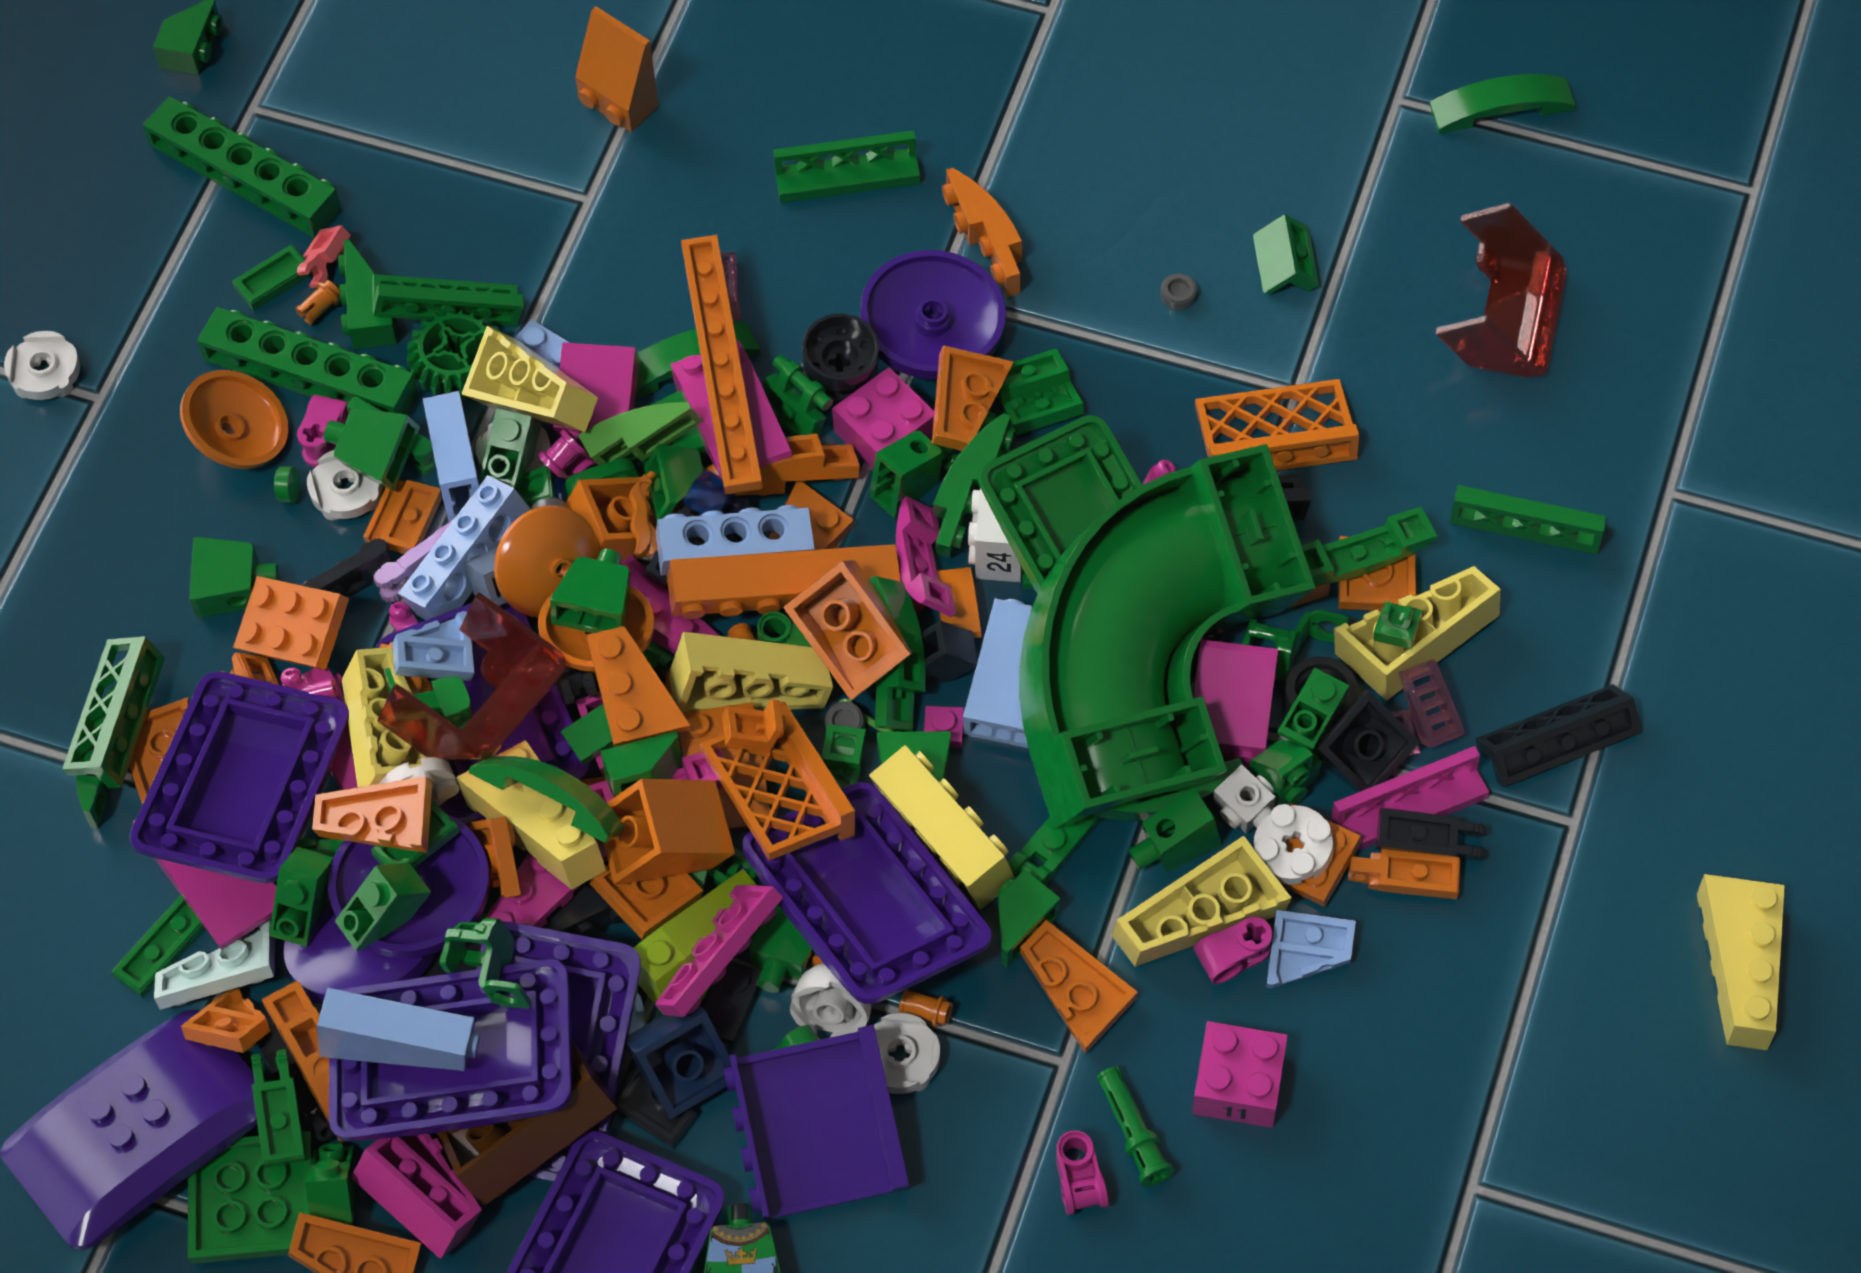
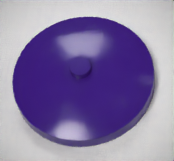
M920 250L897 256L875 271L862 293L860 319L868 323L878 337L879 359L893 369L913 377L937 379L939 353L943 345L992 356L1000 344L1004 332L1006 308L1003 295L997 283L977 263L955 253L940 250Z
M446 814L458 825L459 833L414 868L431 893L411 920L365 949L376 954L394 958L426 956L443 950L445 944L444 937L449 928H454L460 922L478 921L489 896L490 872L481 843L465 824ZM343 841L335 853L329 870L328 893L336 919L376 865H381L372 856L370 850L375 845Z
M331 905L322 908L307 947L288 941L284 943V961L293 982L298 980L306 995L319 1003H323L327 988L342 991L353 987L419 978L430 966L437 954L436 952L415 958H394L376 954L365 948L355 951L336 924V917Z

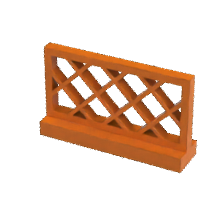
M1340 379L1195 399V408L1208 457L1267 444L1276 471L1351 461L1358 458L1359 433L1356 424L1352 423ZM1334 393L1335 396L1334 401L1329 406L1315 400L1317 395ZM1293 399L1299 402L1293 411L1279 405L1281 400ZM1248 404H1257L1263 407L1257 416L1243 410L1244 406ZM1307 407L1321 413L1315 422L1300 414ZM1221 409L1227 412V414L1218 421L1208 416L1206 410ZM1271 412L1285 418L1279 427L1264 419ZM1234 417L1249 423L1242 432L1228 426ZM1329 418L1343 424V426L1325 428L1322 425ZM1292 423L1307 429V431L1288 433L1286 430ZM1256 428L1271 435L1259 438L1250 437ZM1220 433L1234 439L1231 442L1214 444L1215 438Z
M785 701L780 703L781 713L786 718L785 733L782 738H778L769 753L728 747L738 750L734 761L718 757L714 752L716 749L727 747L725 746L724 734L700 742L701 752L768 860L775 859L837 834L840 841L855 835L854 808ZM745 752L763 756L764 759L761 766L756 767L741 763ZM771 759L787 762L790 766L787 774L767 770ZM736 772L755 777L751 788L734 784L733 779ZM762 779L782 784L778 794L775 795L758 790ZM791 786L805 790L807 795L804 802L784 797L788 787ZM753 800L772 804L769 815L766 816L752 812L750 806ZM779 807L799 811L795 823L775 818ZM806 814L822 817L826 823L816 828L802 825ZM770 828L790 832L788 839L773 845L767 837Z

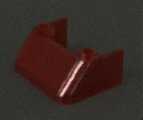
M1510 202L1461 215L1460 222L1480 241L1476 263L1479 270L1491 281L1484 316L1438 327L1436 335L1470 367L1527 378L1545 374L1549 365L1566 280V266L1562 256Z
M479 592L475 596L459 630L489 651L484 657L480 669L484 679L497 688L496 691L460 730L396 683L377 722L426 757H437L444 760H481L493 757L559 681L566 668V660L560 650Z

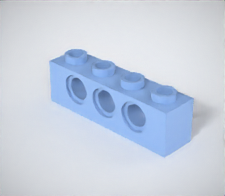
M487 475L398 594L415 614L424 620L460 608L473 592L464 562L498 547L508 527L518 517L531 509L514 488Z
M784 505L776 510L761 511L758 508H746L739 513L723 514L721 511H708L701 516L686 517L684 514H670L663 519H658L655 533L661 576L667 575L670 559L814 550L809 508H798L795 505ZM774 531L779 534L780 538L775 540L768 539L764 536L763 532ZM737 534L743 541L734 543L725 536ZM700 537L705 541V544L700 546L693 545L688 541V538Z

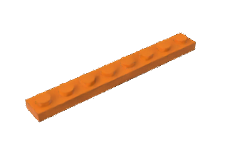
M717 235L681 240L724 492L726 495L762 489Z

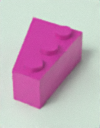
M429 1134L376 1140L365 1149L351 1179L437 1257L442 1259L467 1238L482 1211L481 1207L472 1193L456 1177L454 1170L450 1169L441 1154L443 1147L437 1138L431 1139Z

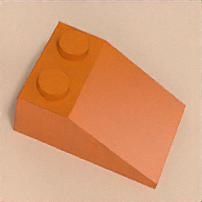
M595 6L591 10L575 75L578 98L586 107L590 109L595 108L604 114L612 124L616 126L621 125L628 131L633 132L659 106L650 40Z
M641 477L579 480L567 499L566 504L570 510L580 514L591 525L598 540L599 551L613 549L621 555V562L630 554L635 559L646 557L647 548L641 555H634L637 541L630 527L634 508L629 495L632 487ZM647 488L645 495L651 507L649 521L656 529L657 525L655 524L649 490Z
M855 560L841 561L783 607L850 700H854L912 655L877 589Z
M753 702L729 705L754 709ZM727 706L683 712L691 726V730L680 732L683 757L700 753V742L724 734L722 713ZM728 747L720 749L725 759L734 761L738 750ZM745 752L741 763L760 767L763 760L762 756ZM736 772L733 782L736 785L751 788L755 777ZM762 779L758 790L767 792L766 780ZM724 787L719 789L718 793L729 832L749 829ZM753 800L750 806L752 812L766 816L769 815L770 806L768 803Z

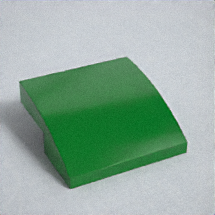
M1057 348L1014 361L997 394L1004 413L1011 415V427L1016 429V436L1084 414L1083 402L1070 381L1069 369Z

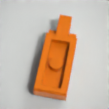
M1381 849V853H1371L1370 858L1351 856L1348 881L1368 883V888L1378 889V891L1457 899L1459 894L1460 858Z

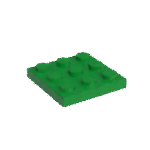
M311 1131L302 1132L305 1161L264 1167L259 1136L241 1137L188 1176V1260L190 1264L288 1255L299 1213L310 1215L305 1181L313 1153V1135Z

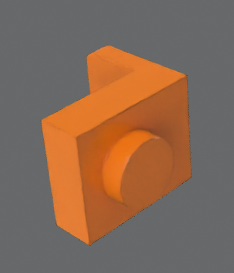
M771 699L764 711L727 705L722 713L724 740L727 747L769 753L778 738H782L785 733L786 718L781 713L780 700Z

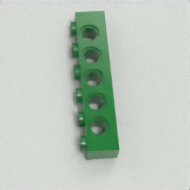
M168 96L143 123V128L151 147L312 238H315L321 229H325L341 210L337 189L331 182L326 179L319 180L308 174L301 165L297 163L290 164L281 159L274 150L270 148L264 149L253 143L245 134L231 131L217 118L204 116L188 102L184 101L181 103Z
M216 307L197 339L204 361L244 373L253 378L309 397L319 395L350 402L354 396H357L380 411L406 415L418 394L413 373L403 366H391L379 362L368 354H355L345 350L338 344H326L314 340L303 332L293 333L279 328L273 322H261L249 318L238 310L229 311Z

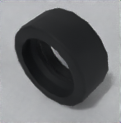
M1316 656L1304 659L1291 669L1286 678L1283 700L1286 713L1288 714L1297 699L1300 685L1307 681L1313 669L1317 668L1349 685L1345 704L1331 726L1332 728L1357 700L1358 685L1354 674L1344 663L1330 657Z

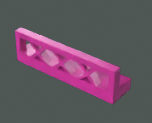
M1473 746L1338 800L1333 804L1331 822L1361 835L1362 842L1357 850L1360 851L1376 844L1378 813L1381 808L1446 816L1488 799L1489 790L1477 771L1480 754L1476 747Z

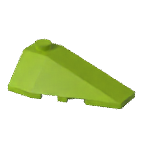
M744 869L633 947L641 958V972L638 984L654 1004L662 995L678 969L686 963L693 962L695 959L692 951L693 947L700 938H704L714 931L716 926L711 921L719 909H729L734 901L729 894L735 885L757 886ZM712 985L709 986L708 989L703 993V995L701 996L702 1000L704 999Z

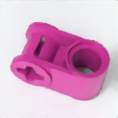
M319 395L312 396L307 412L297 431L299 444L303 447L304 461L309 466L316 467L318 459L324 454L335 450V444L324 440V430L327 423L331 420L343 424L346 423L349 415L346 405L349 402Z
M565 428L560 432L561 437L546 452L541 451L538 454L539 458L550 470L566 480L578 472L598 466L590 457L584 445Z
M1249 917L1222 931L1207 935L1198 941L1193 949L1213 984H1220L1230 980L1240 972L1262 963L1268 958L1271 950L1272 930L1266 920L1260 917Z
M1081 1131L1064 1133L1057 1144L1056 1165L1067 1215H1073L1077 1209L1100 1205L1101 1208L1108 1207L1106 1186L1102 1172L1099 1170L1091 1138ZM1077 1148L1085 1153V1157L1079 1161H1072L1064 1153L1068 1149Z

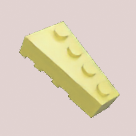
M489 326L486 327L462 391V395L490 408L529 415L542 422L581 432H586L598 399L593 393L520 341Z
M1473 566L1430 585L1429 591L1417 596L1410 594L1398 600V605L1411 606L1422 610V620L1412 649L1374 641V630L1381 613L1376 609L1363 615V620L1350 626L1344 623L1334 628L1335 654L1387 701L1500 615L1501 589Z
M683 632L668 674L673 700L682 713L749 702L754 703L755 710L764 711L771 699L780 700V703L785 701L790 710L825 708L833 688L828 668L812 647Z
M391 647L356 650L342 678L345 704L349 710L348 725L358 787L379 784L390 771L407 762L411 769L423 765L421 758H441L423 716L409 719H400L397 716L387 686L384 669L390 668L399 697L412 695V692L405 677L395 675L394 656Z
M526 740L497 755L524 757L540 761ZM469 771L456 777L466 805L475 813H481L487 819L506 816L507 824H511L514 830L515 845L522 851L527 850L532 854L542 867L571 890L606 871L596 840L585 832L571 826L575 815L574 810L520 782L501 790L468 773Z
M904 745L869 776L875 787L885 796L909 827L913 826L916 829L915 833L932 854H938L941 857L939 858L940 862L958 885L962 882L964 883L972 898V902L981 911L998 896L999 889L1010 877L1015 878L1005 858L1009 851L997 836L993 834L988 838L980 829L984 825L982 820L969 806L963 810L955 800L959 795L945 779L938 782L930 772L934 770V767L920 751L914 755Z
M1242 836L1117 919L1111 936L1136 967L1192 947L1207 935L1222 931L1246 918L1260 917L1264 920L1276 916V910L1286 911L1291 896L1247 839Z
M1704 874L1697 892L1699 907L1702 909L1705 939L1708 940L1710 964L1712 974L1716 979L1717 999L1726 1044L1768 1050L1776 1033L1785 885Z

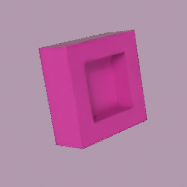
M926 706L924 731H951V748L962 749L964 707Z

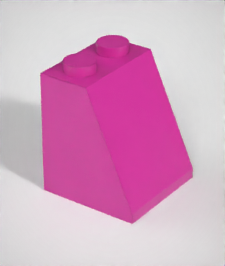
M1200 640L1193 699L1203 696L1224 762L1240 758L1242 765L1245 768H1249L1250 760L1266 750L1278 649Z

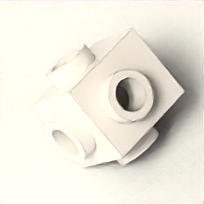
M1241 764L1214 790L1213 802L1221 809L1219 814L1233 829L1240 827L1247 834L1254 826L1257 828L1261 821L1271 814L1275 803V796L1273 795L1275 791L1261 775L1254 777Z

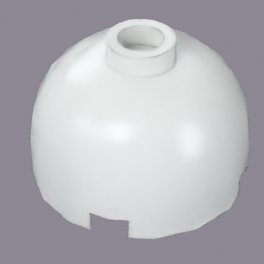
M821 963L810 968L801 976L793 990L790 1013L799 1026L811 1025L815 1033H817L818 1029L833 1032L831 1037L857 1032L858 1028L866 1026L871 1014L872 1004H864L857 1001L835 978L825 964Z

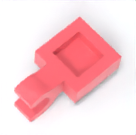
M342 225L321 229L303 255L306 260L297 269L299 276L309 274L312 270L313 280L309 284L311 288H315L319 282L324 283L327 280L326 265L327 263L335 262L338 260V255L344 253V240L350 238L349 232Z

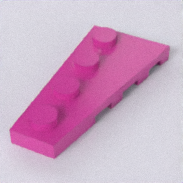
M631 554L620 563V565L627 566L630 569V585L638 589L647 598L652 607L654 633L651 640L675 655L683 632L720 636L701 618L685 619L682 616H672L669 590L645 578L643 575L646 568Z
M594 838L605 863L607 856L602 841ZM528 853L517 869L521 895L509 898L500 895L485 918H495L542 928L547 923L546 918L557 907L561 906L563 908L574 898L573 892L579 886L571 890L542 867L532 854Z
M735 885L729 894L734 900L729 909H719L711 921L716 926L714 931L706 937L700 938L692 949L693 956L695 957L693 962L686 963L678 969L655 1003L664 1015L684 1017L698 1008L702 1001L701 996L709 986L716 984L725 975L727 964L734 956L741 954L747 949L751 943L750 937L759 926L766 924L775 915V907L782 900L783 896L774 886Z

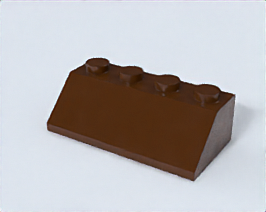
M572 1038V1096L564 1108L553 1113L519 1120L437 1132L456 1177L483 1207L493 1199L502 1196L508 1188L527 1174L536 1171L542 1163L560 1150L570 1146L575 1139L594 1125L603 1122L609 1114L617 1109L606 1086Z

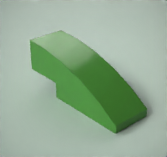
M688 402L663 403L620 413L592 426L578 436L590 457L599 466L624 458L630 453H633L642 462L651 456L657 444L668 445L703 422V419Z

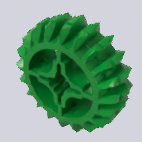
M462 307L458 314L449 312L440 317L434 312L432 322L421 320V330H413V341L408 342L407 363L408 367L411 368L415 381L420 383V387L424 392L431 390L432 394L437 396L443 393L459 391L461 398L464 401L466 400V396L462 395V391L486 327L489 326L500 332L497 326H493L489 317L481 319L477 310L467 315L466 310Z

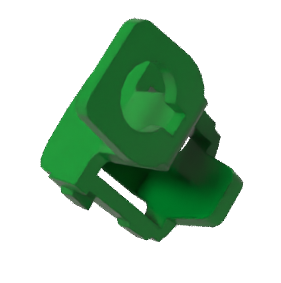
M1314 610L1306 612L1296 629L1290 631L1269 627L1266 624L1257 623L1258 620L1250 619L1242 645L1253 646L1255 637L1273 641L1275 649H1278L1274 679L1286 683V678L1294 667V658L1308 633L1317 640L1334 643V633H1328L1322 630L1319 625H1314L1313 623L1330 621L1338 627L1344 623L1349 624V618L1345 615L1326 610Z
M390 668L384 669L387 686L397 716L400 719H409L439 713L441 722L428 728L436 747L451 745L454 748L461 746L463 743L462 738L469 735L474 729L471 702L463 681L457 676L444 677L431 681L433 691L399 697Z
M485 918L480 923L460 922L454 928L447 930L444 937L445 944L440 957V965L446 973L453 974L460 962L469 966H482L479 986L491 1002L504 1007L530 1008L532 1001L521 985L499 981L501 967L510 965L515 949L513 936L502 920ZM466 942L483 943L487 947L486 952L467 950ZM496 991H506L517 998H510L501 993H496Z

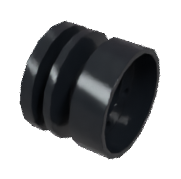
M844 313L826 315L816 320L805 332L802 342L801 367L804 369L803 373L811 381H818L826 389V394L833 399V404L829 410H832L834 406L877 376L880 350L878 337L868 323L857 316Z

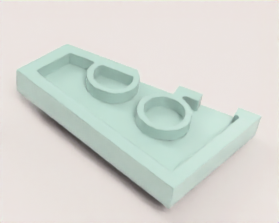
M271 919L261 924L259 929L241 937L223 950L219 948L209 954L199 951L155 973L154 999L159 1009L181 1006L189 1001L210 995H219L227 990L248 984H257L265 979L274 977L275 937L269 936Z

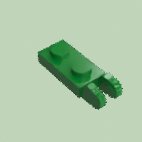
M286 1049L277 1050L275 1057L281 1080L265 1082V1066L261 1054L251 1055L255 1084H252L264 1167L306 1160L293 1078H290Z

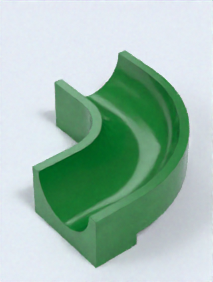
M1267 444L1199 459L1191 467L1165 474L1138 487L1117 501L1074 539L1055 562L1044 580L1030 611L1023 637L1019 665V699L1027 745L1054 830L1069 826L1087 816L1129 801L1164 792L1181 791L1209 783L1227 771L1203 696L1194 699L1192 696L1190 670L1195 649L1206 632L1248 622L1250 619H1260L1280 614L1316 588Z

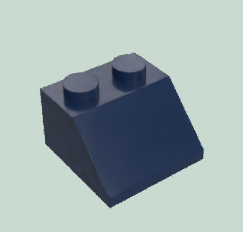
M700 1005L687 1016L662 1015L629 1034L626 1041L627 1048L640 1073L670 1120L727 1087L723 1068L731 1067L730 1058L710 1018Z

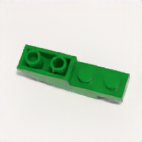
M1003 413L984 427L961 451L946 474L933 503V515L944 519L936 540V554L951 558L954 547L961 548L967 527L962 526L966 513L972 515L973 490H980L978 482L979 473L982 467L989 461L1000 457L1003 450L1009 451L1013 443L1015 429H1011V415Z
M872 576L870 577L871 583L877 589L912 652V655L877 681L875 727L901 732L913 731L914 693L925 692V659L920 626L913 603L903 582Z

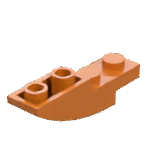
M954 168L946 169V185H942V192L947 206L953 205L956 212L953 213L958 233L965 234L969 246L979 243L984 258L990 257L993 264L990 265L992 278L997 285L1002 286L1006 298L1020 294V272L1016 263L1022 262V240L1015 226L996 200L979 184Z
M818 434L786 437L792 456L759 467L762 489L725 495L723 480H721L714 464L705 469L706 481L711 497H733L740 495L766 496L785 493L786 481L805 482L808 480L858 478L860 465L852 444L821 445Z
M297 980L263 998L262 1002L329 1122V1058L319 1056L317 1024L320 1015Z

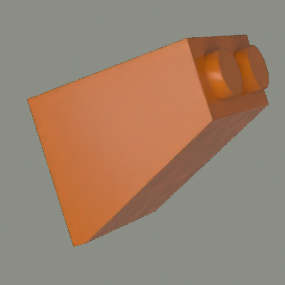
M641 778L607 802L624 825L621 835L606 843L603 842L614 885L709 870L735 854L715 780Z

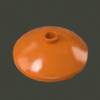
M216 370L197 377L188 386L181 399L180 418L187 437L202 454L221 465L236 469L261 467L276 458L286 443L288 420L281 402L267 386L249 375L231 370Z
M557 505L537 507L518 517L503 534L495 554V580L499 592L505 601L517 611L539 618L544 602L555 591L574 560L581 556L598 559L600 553L599 544L593 528L580 514ZM563 563L560 572L556 573L558 565Z
M630 585L625 628L643 653L653 637L654 614L647 598L638 589ZM551 594L544 602L538 619L539 636L543 646L560 663L574 669L595 672L586 636L593 633L552 624Z

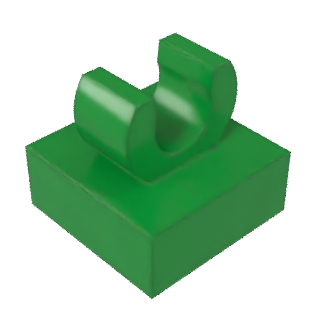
M1384 601L1374 630V641L1412 649L1422 620V610Z

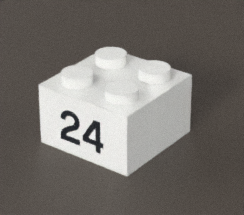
M981 488L980 490H973V519L969 525L968 545H970L969 564H975L976 579L1021 582V564L1002 532Z

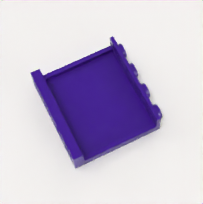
M874 1025L860 1027L854 1033L736 1058L735 1054L729 1056L731 1067L723 1068L728 1092L736 1091L739 1107L732 1108L736 1132L745 1131L748 1147L740 1148L745 1173L753 1171L756 1187L749 1188L753 1213L762 1212L763 1221L908 1190L909 1182Z

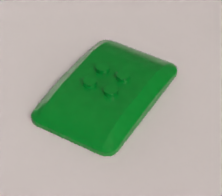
M1094 415L1083 416L989 461L982 467L978 476L980 488L1037 594L1055 562L1073 540L1117 501L1142 486L1109 426L1103 419Z

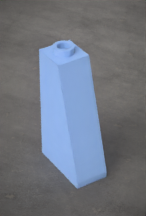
M459 391L423 398L439 484L449 522L458 515L480 486Z
M994 599L963 714V735L1028 748L1022 724L1019 699V665L1023 637L1032 606L1025 605L1023 602L1015 599Z
M331 988L326 990L317 1024L319 1056L345 1060L464 1071L467 1058L476 1057L480 1034L474 1033L473 1017Z

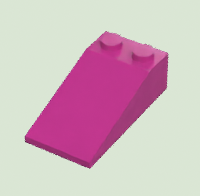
M737 341L759 467L791 457L792 453L753 365L740 341ZM701 354L688 356L683 360L670 364L677 392H682L685 401L702 417L703 422L696 427L705 445V449L722 480Z
M154 858L221 950L272 918L276 886L273 882H253Z

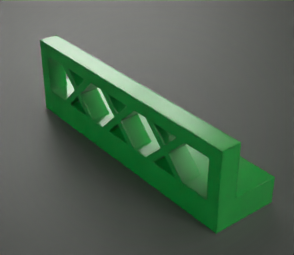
M914 130L773 149L780 203L920 184ZM897 145H908V148L904 149H890L893 146ZM860 150H870L867 154H855ZM824 155H835L832 159H820ZM800 160L795 164L782 165V161Z
M373 274L372 277L373 316L433 321L434 312L441 317L449 312L458 314L463 307L467 315L477 310L481 319L489 317L493 325L517 327L524 307L523 294H518L517 285L380 274Z
M1458 485L1449 524L1598 555L1606 516Z
M145 636L107 639L62 768L68 776L94 774L108 788L122 787L165 660V656ZM128 651L126 657L116 666H113L117 652ZM117 680L115 690L103 699L104 689ZM103 713H106L104 722L91 731L93 722ZM94 745L95 748L91 760L80 762L82 754Z

